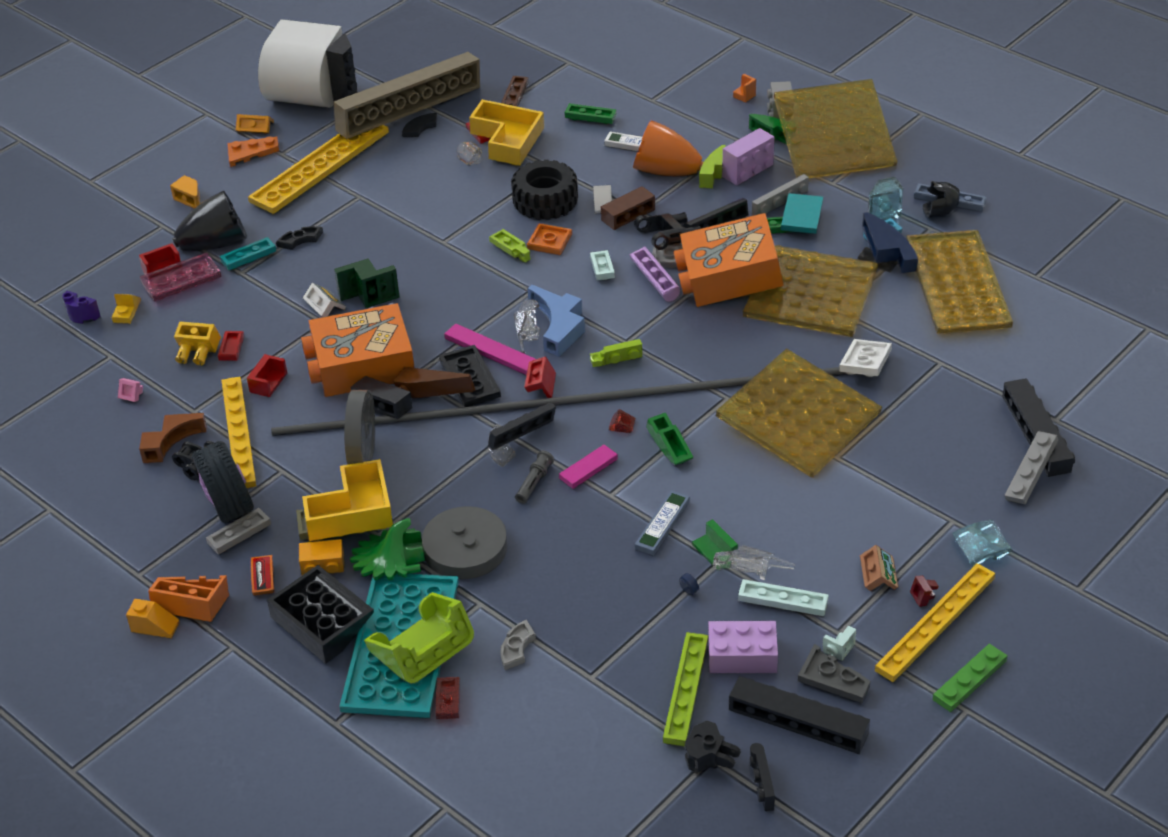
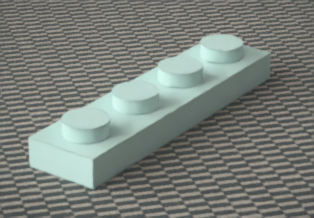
M743 579L738 594V601L825 616L829 595Z

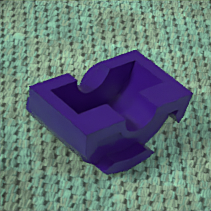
M68 290L63 293L62 298L71 321L83 324L84 320L93 318V321L101 317L95 299L85 296L77 298V293Z

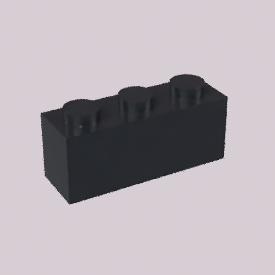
M364 376L351 386V390H370L374 400L375 411L389 417L399 419L413 408L410 391L371 377Z

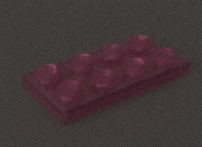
M206 252L140 276V280L153 301H157L222 276L219 268Z

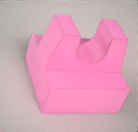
M125 378L119 379L118 398L133 402L139 401V395L143 393V385H140L138 381Z

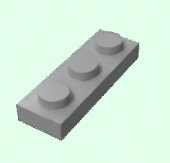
M257 508L206 537V541L219 555L271 525V521L260 508Z

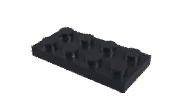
M475 345L439 355L440 363L446 372L471 375L475 391L457 394L464 407L501 397V391Z

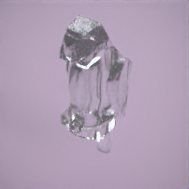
M532 299L524 300L519 310L514 313L521 351L524 354L523 342L525 340H528V342L538 340L539 332L541 331L536 326L537 319L534 314L540 306L536 300Z
M745 545L733 551L717 552L713 559V567L717 570L729 568L741 572H754L763 580L766 578L768 568L773 566L788 569L795 568L794 563L776 558L773 553Z

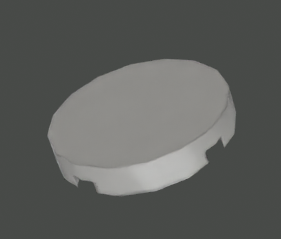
M678 243L668 245L663 250H657L654 247L652 255L663 268H677L674 251L683 249V246Z

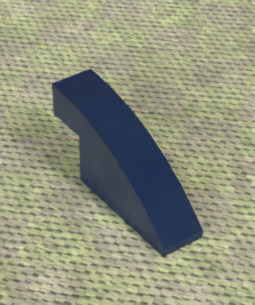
M864 212L862 228L875 262L898 261L902 273L916 272L919 258L908 240L884 220Z

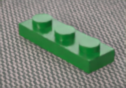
M571 103L568 104L564 112L565 118L604 124H613L617 115L616 109Z

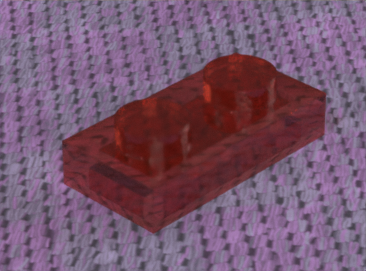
M460 677L437 678L436 719L459 718Z

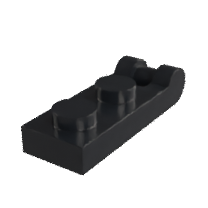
M753 743L750 746L751 756L749 764L753 768L754 783H759V788H757L758 801L763 802L765 811H774L775 794L765 750L762 744Z

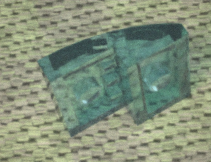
M993 520L977 522L952 533L972 567L976 563L979 564L990 557L995 561L1013 551Z

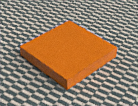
M539 223L527 243V248L529 250L561 255L572 236V229Z

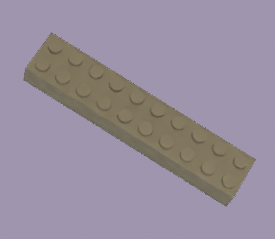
M466 52L334 101L335 130L348 139L480 88V59Z

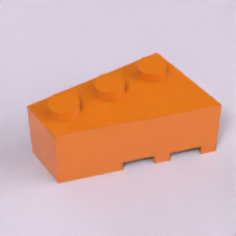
M221 575L219 579H206V576H199V580H186V577H158L148 590L150 601L156 602L172 615L209 622L214 619L229 596L227 575Z

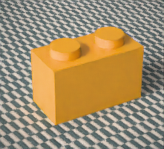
M342 539L299 543L301 575H304L317 565L328 573L344 572Z

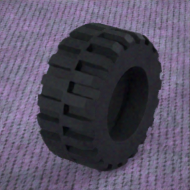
M546 159L544 161L536 160L533 163L529 162L525 166H521L511 179L514 207L528 218L532 219L533 217L536 220L560 218L561 215L568 214L577 204V175L570 166L567 167L563 162L559 163L556 160L549 161Z

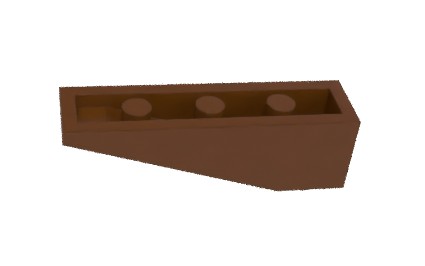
M404 367L393 381L396 387L410 391L411 398L475 391L471 375L464 373Z

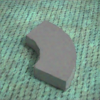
M527 620L520 622L506 634L507 637L501 645V662L504 670L525 663L524 650L529 643L536 640V634Z

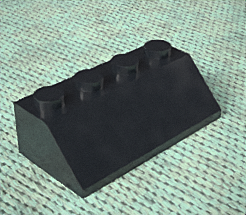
M343 34L326 49L333 102L358 93L351 44L347 35Z

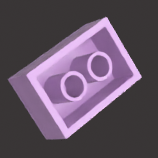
M759 128L723 148L722 177L737 186L772 166L774 161V136Z
M776 621L708 622L709 673H777Z

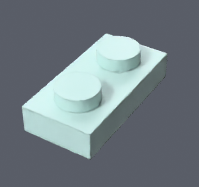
M608 250L591 252L590 259L596 280L615 278Z

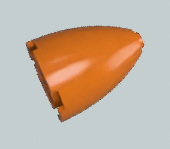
M651 120L642 137L633 168L654 175L688 176L697 174L704 162L699 152L684 137L665 125Z

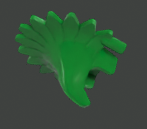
M407 518L393 524L389 530H383L381 536L370 534V541H359L360 548L352 549V554L355 556L350 558V562L356 563L353 565L354 571L362 570V577L373 574L374 580H378L384 575L388 580H392L396 574L405 578L407 574L421 572L420 564H415L425 560L421 532L415 531V528L407 529L411 525V519Z

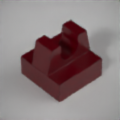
M923 575L915 576L910 593L918 606L923 607L927 606L929 600L935 598L933 590H937L939 586L935 580H926Z

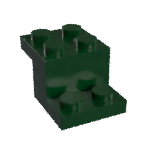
M369 258L334 269L340 301L358 296L365 308H369L400 298L397 271L394 265L376 270Z

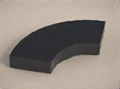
M437 113L424 114L410 120L402 130V137H419L422 131L436 127Z
M307 226L301 227V230L294 232L289 231L276 241V246L293 250L302 243L317 242L323 233V227Z

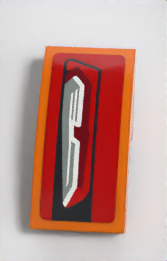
M273 556L252 557L251 582L253 596L275 593Z

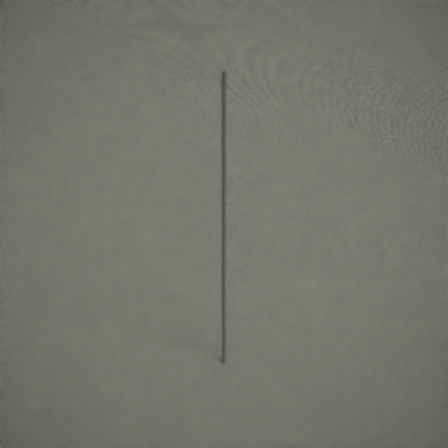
M839 367L773 375L781 381L847 373L839 372ZM758 376L406 413L399 419L387 415L375 417V424L544 406L550 402L554 405L748 385ZM345 420L271 428V433L273 436L344 428Z

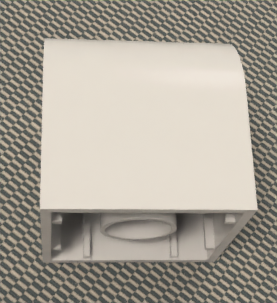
M280 20L265 41L260 54L258 80L262 96L270 101L332 107L334 103L326 49L342 36L341 26Z

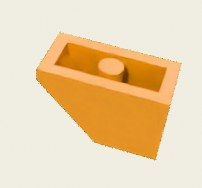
M184 175L170 185L174 200L192 208H196L200 204L197 180Z
M134 599L126 614L130 630L135 633L172 638L180 623L178 618L153 601Z

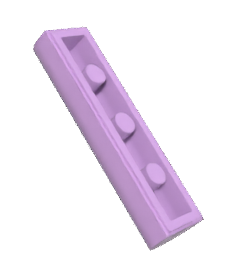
M646 247L629 254L631 260L665 301H673L679 296V286Z

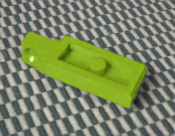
M502 229L489 236V241L514 258L518 257L525 263L531 260L530 251L526 247L525 242L506 230Z
M637 339L605 346L600 352L590 354L591 364L593 367L640 358L642 357V342Z

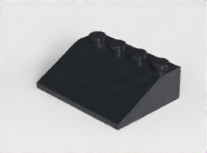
M319 565L267 600L270 617L325 664L347 647L374 613L373 608Z

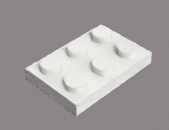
M854 339L839 365V372H846L850 375L863 374L868 377L878 376L892 350V343Z

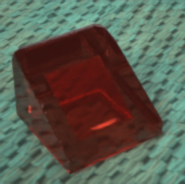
M618 409L611 419L609 430L631 433L636 418Z

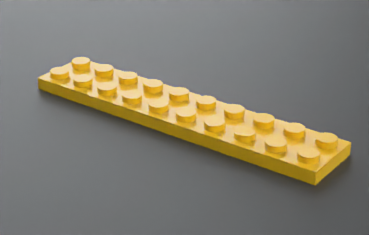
M382 125L348 139L341 134L336 135L248 196L249 203L272 214L278 212L281 208L389 133L388 126Z

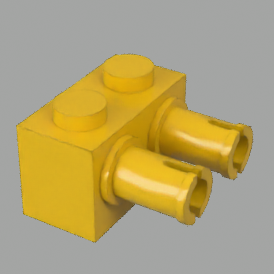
M179 322L174 338L180 348L175 360L180 364H186L190 351H196L192 361L197 365H200V362L201 366L204 365L208 352L216 353L221 339L215 325Z

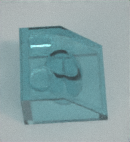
M895 176L878 180L869 193L868 213L884 221L889 218L901 217L904 188Z

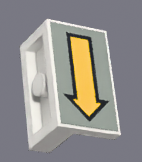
M314 283L310 285L303 297L322 317H327L334 306L341 309L346 308L327 288Z

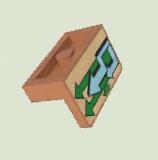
M877 545L860 555L865 588L872 591L882 583L887 584L894 590L898 588L892 555Z

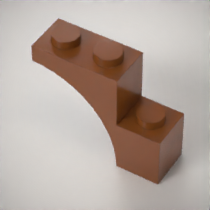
M204 413L164 415L162 431L142 432L139 450L143 463L163 462L166 453L175 443L188 436L207 432Z

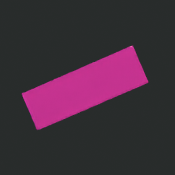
M602 445L559 473V479L574 489L616 461L618 454L606 445Z

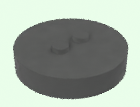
M351 390L348 396L344 427L347 465L372 461L375 447V407L370 390Z
M464 506L446 510L435 516L423 531L422 545L424 558L430 568L442 576H457L458 579H472L483 576L494 570L506 555L507 536L505 526L498 516L483 508Z

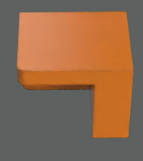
M743 74L741 76V86L733 91V97L746 103L756 96V79Z

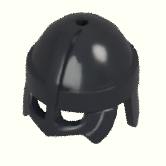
M931 181V186L927 190L931 194L936 195V200L923 204V211L927 217L949 214L959 204V189L947 182Z

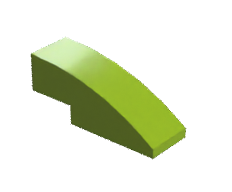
M721 145L715 149L704 161L699 173V188L713 189L715 178L722 179L723 148L726 145Z

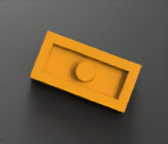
M237 114L236 131L269 134L270 123H274V119L269 116Z

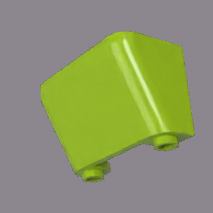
M432 592L423 598L419 604L421 620L391 641H389L385 634L376 632L364 640L365 644L376 658L402 680L408 683H416L472 642L474 630L461 601Z

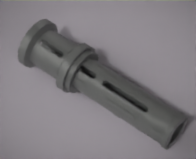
M544 450L538 452L536 461L530 465V473L515 495L516 501L525 504L540 478L546 476L547 468L554 462V457L551 453Z

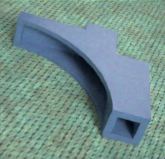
M531 285L528 288L529 303L542 310L550 320V326L545 335H543L544 351L560 357L585 332L584 317L580 316L582 314V299L568 293L561 297L535 285Z

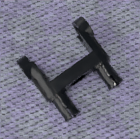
M685 212L674 215L666 213L650 217L640 215L634 221V227L639 232L648 233L662 230L656 233L651 240L652 245L657 250H663L668 245L682 243L680 237L682 233L701 229L699 225L689 228L680 225L688 222ZM646 220V226L639 228L640 222ZM663 237V243L656 245L657 239Z

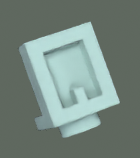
M848 626L843 633L840 632L836 639L825 635L822 651L828 656L831 654L838 660L843 661L855 645L856 629Z

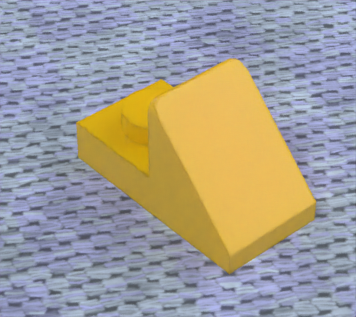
M114 294L117 306L112 315L113 323L131 324L141 298L129 294Z

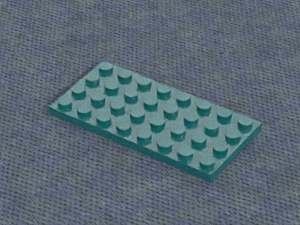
M396 574L392 580H388L385 575L378 580H374L372 577L366 604L374 609V613L358 632L339 706L340 712L420 718L431 717L441 665L418 682L408 683L376 658L368 650L364 640L376 632L385 634L389 641L397 637L422 619L419 613V604L423 598L432 592L456 599L459 584L457 576L407 574V577L404 578Z

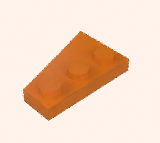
M277 136L228 143L230 167L236 166L235 163L242 160L244 163L248 162L254 156L263 157L278 152Z

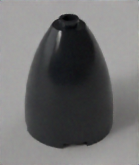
M222 191L194 208L179 224L174 232L175 237L172 240L176 247H180L183 250L202 251L235 244L246 239L247 234L230 198L225 191Z

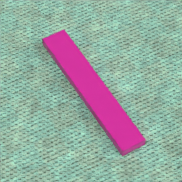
M454 324L444 333L445 339L462 347L475 345L480 355L527 375L529 361L536 360L458 324Z

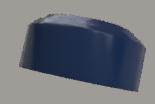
M685 573L679 578L680 586L686 593L693 595L699 590V585L691 574Z

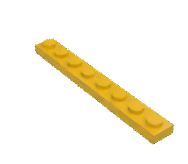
M241 377L222 379L231 455L235 464L239 465L246 480V488L256 487Z
M976 563L875 665V672L894 682L995 579V573Z

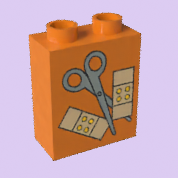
M766 213L680 234L683 249L675 250L674 256L678 272L688 270L678 273L683 295L694 294L697 307L784 286Z
M398 303L308 320L311 335L301 337L305 359L316 358V360L307 361L311 384L321 382L325 397L349 393L351 386L364 376L387 384H394L393 381L404 367L414 368L412 348Z

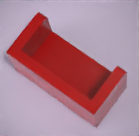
M173 243L139 255L143 273L149 281L183 269L179 252Z
M264 354L247 377L249 392L270 397L287 375L285 359Z

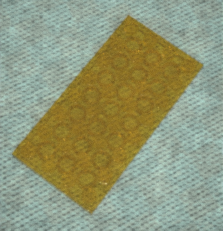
M978 230L907 235L906 239L919 258L916 272L937 334L1012 328L1013 320Z

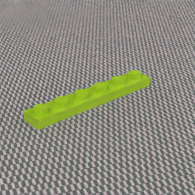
M686 632L663 734V743L685 746L707 650L708 635Z

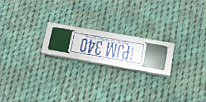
M609 132L605 139V146L638 151L642 137Z

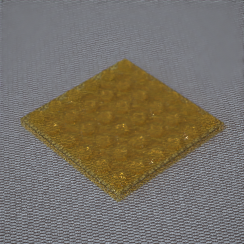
M872 79L774 92L776 107L796 178L803 174L809 178L897 165V158Z
M774 245L784 286L750 294L743 310V317L853 337L875 278L878 263Z
M786 348L718 408L715 416L813 478L881 413L882 406Z

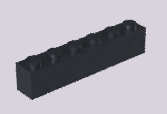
M1027 378L1004 382L1002 398L1028 443L1031 445L1038 431L1055 434L1058 437V442L1044 467L1047 476L1072 473V467L1075 463L1074 453L1070 452L1066 440L1061 437L1057 425H1054L1051 420L1050 413L1045 410L1041 398H1038L1034 386L1029 383Z
M739 676L729 695V711L859 755L869 735L870 719L820 703L816 700L798 696L795 693L777 689L774 686L756 682L753 679Z

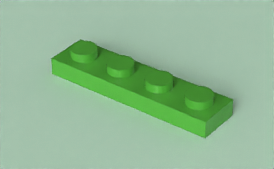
M989 643L933 694L932 700L949 712H952L1007 661L1008 655Z

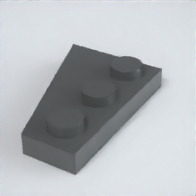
M816 644L813 645L798 674V681L860 703H863L871 682L852 668L844 667L838 663L837 658L831 654L828 656L823 653Z

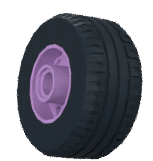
M217 441L213 445L210 444L207 447L201 448V450L195 451L191 457L199 473V482L207 499L213 504L221 522L228 523L233 519H238L239 516L242 517L244 514L252 512L254 505L245 485L246 480L239 465L235 464L225 442Z

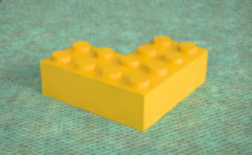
M483 99L469 117L470 134L491 138L488 142L489 159L520 166L544 129V112Z
M380 459L340 466L343 490L302 496L309 541L342 537L348 534L364 533L377 529L382 530L393 525L391 507Z

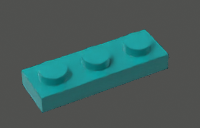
M266 237L220 256V260L229 271L276 252V246Z

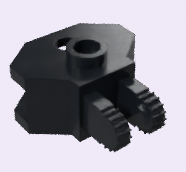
M710 721L695 725L685 742L687 751L685 760L688 769L697 773L710 767L716 768L717 765L732 769L736 763L732 757H739L741 753L739 747L725 741V737L720 735L716 723Z

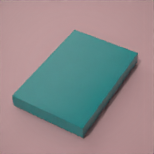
M788 193L781 230L816 234L823 197Z

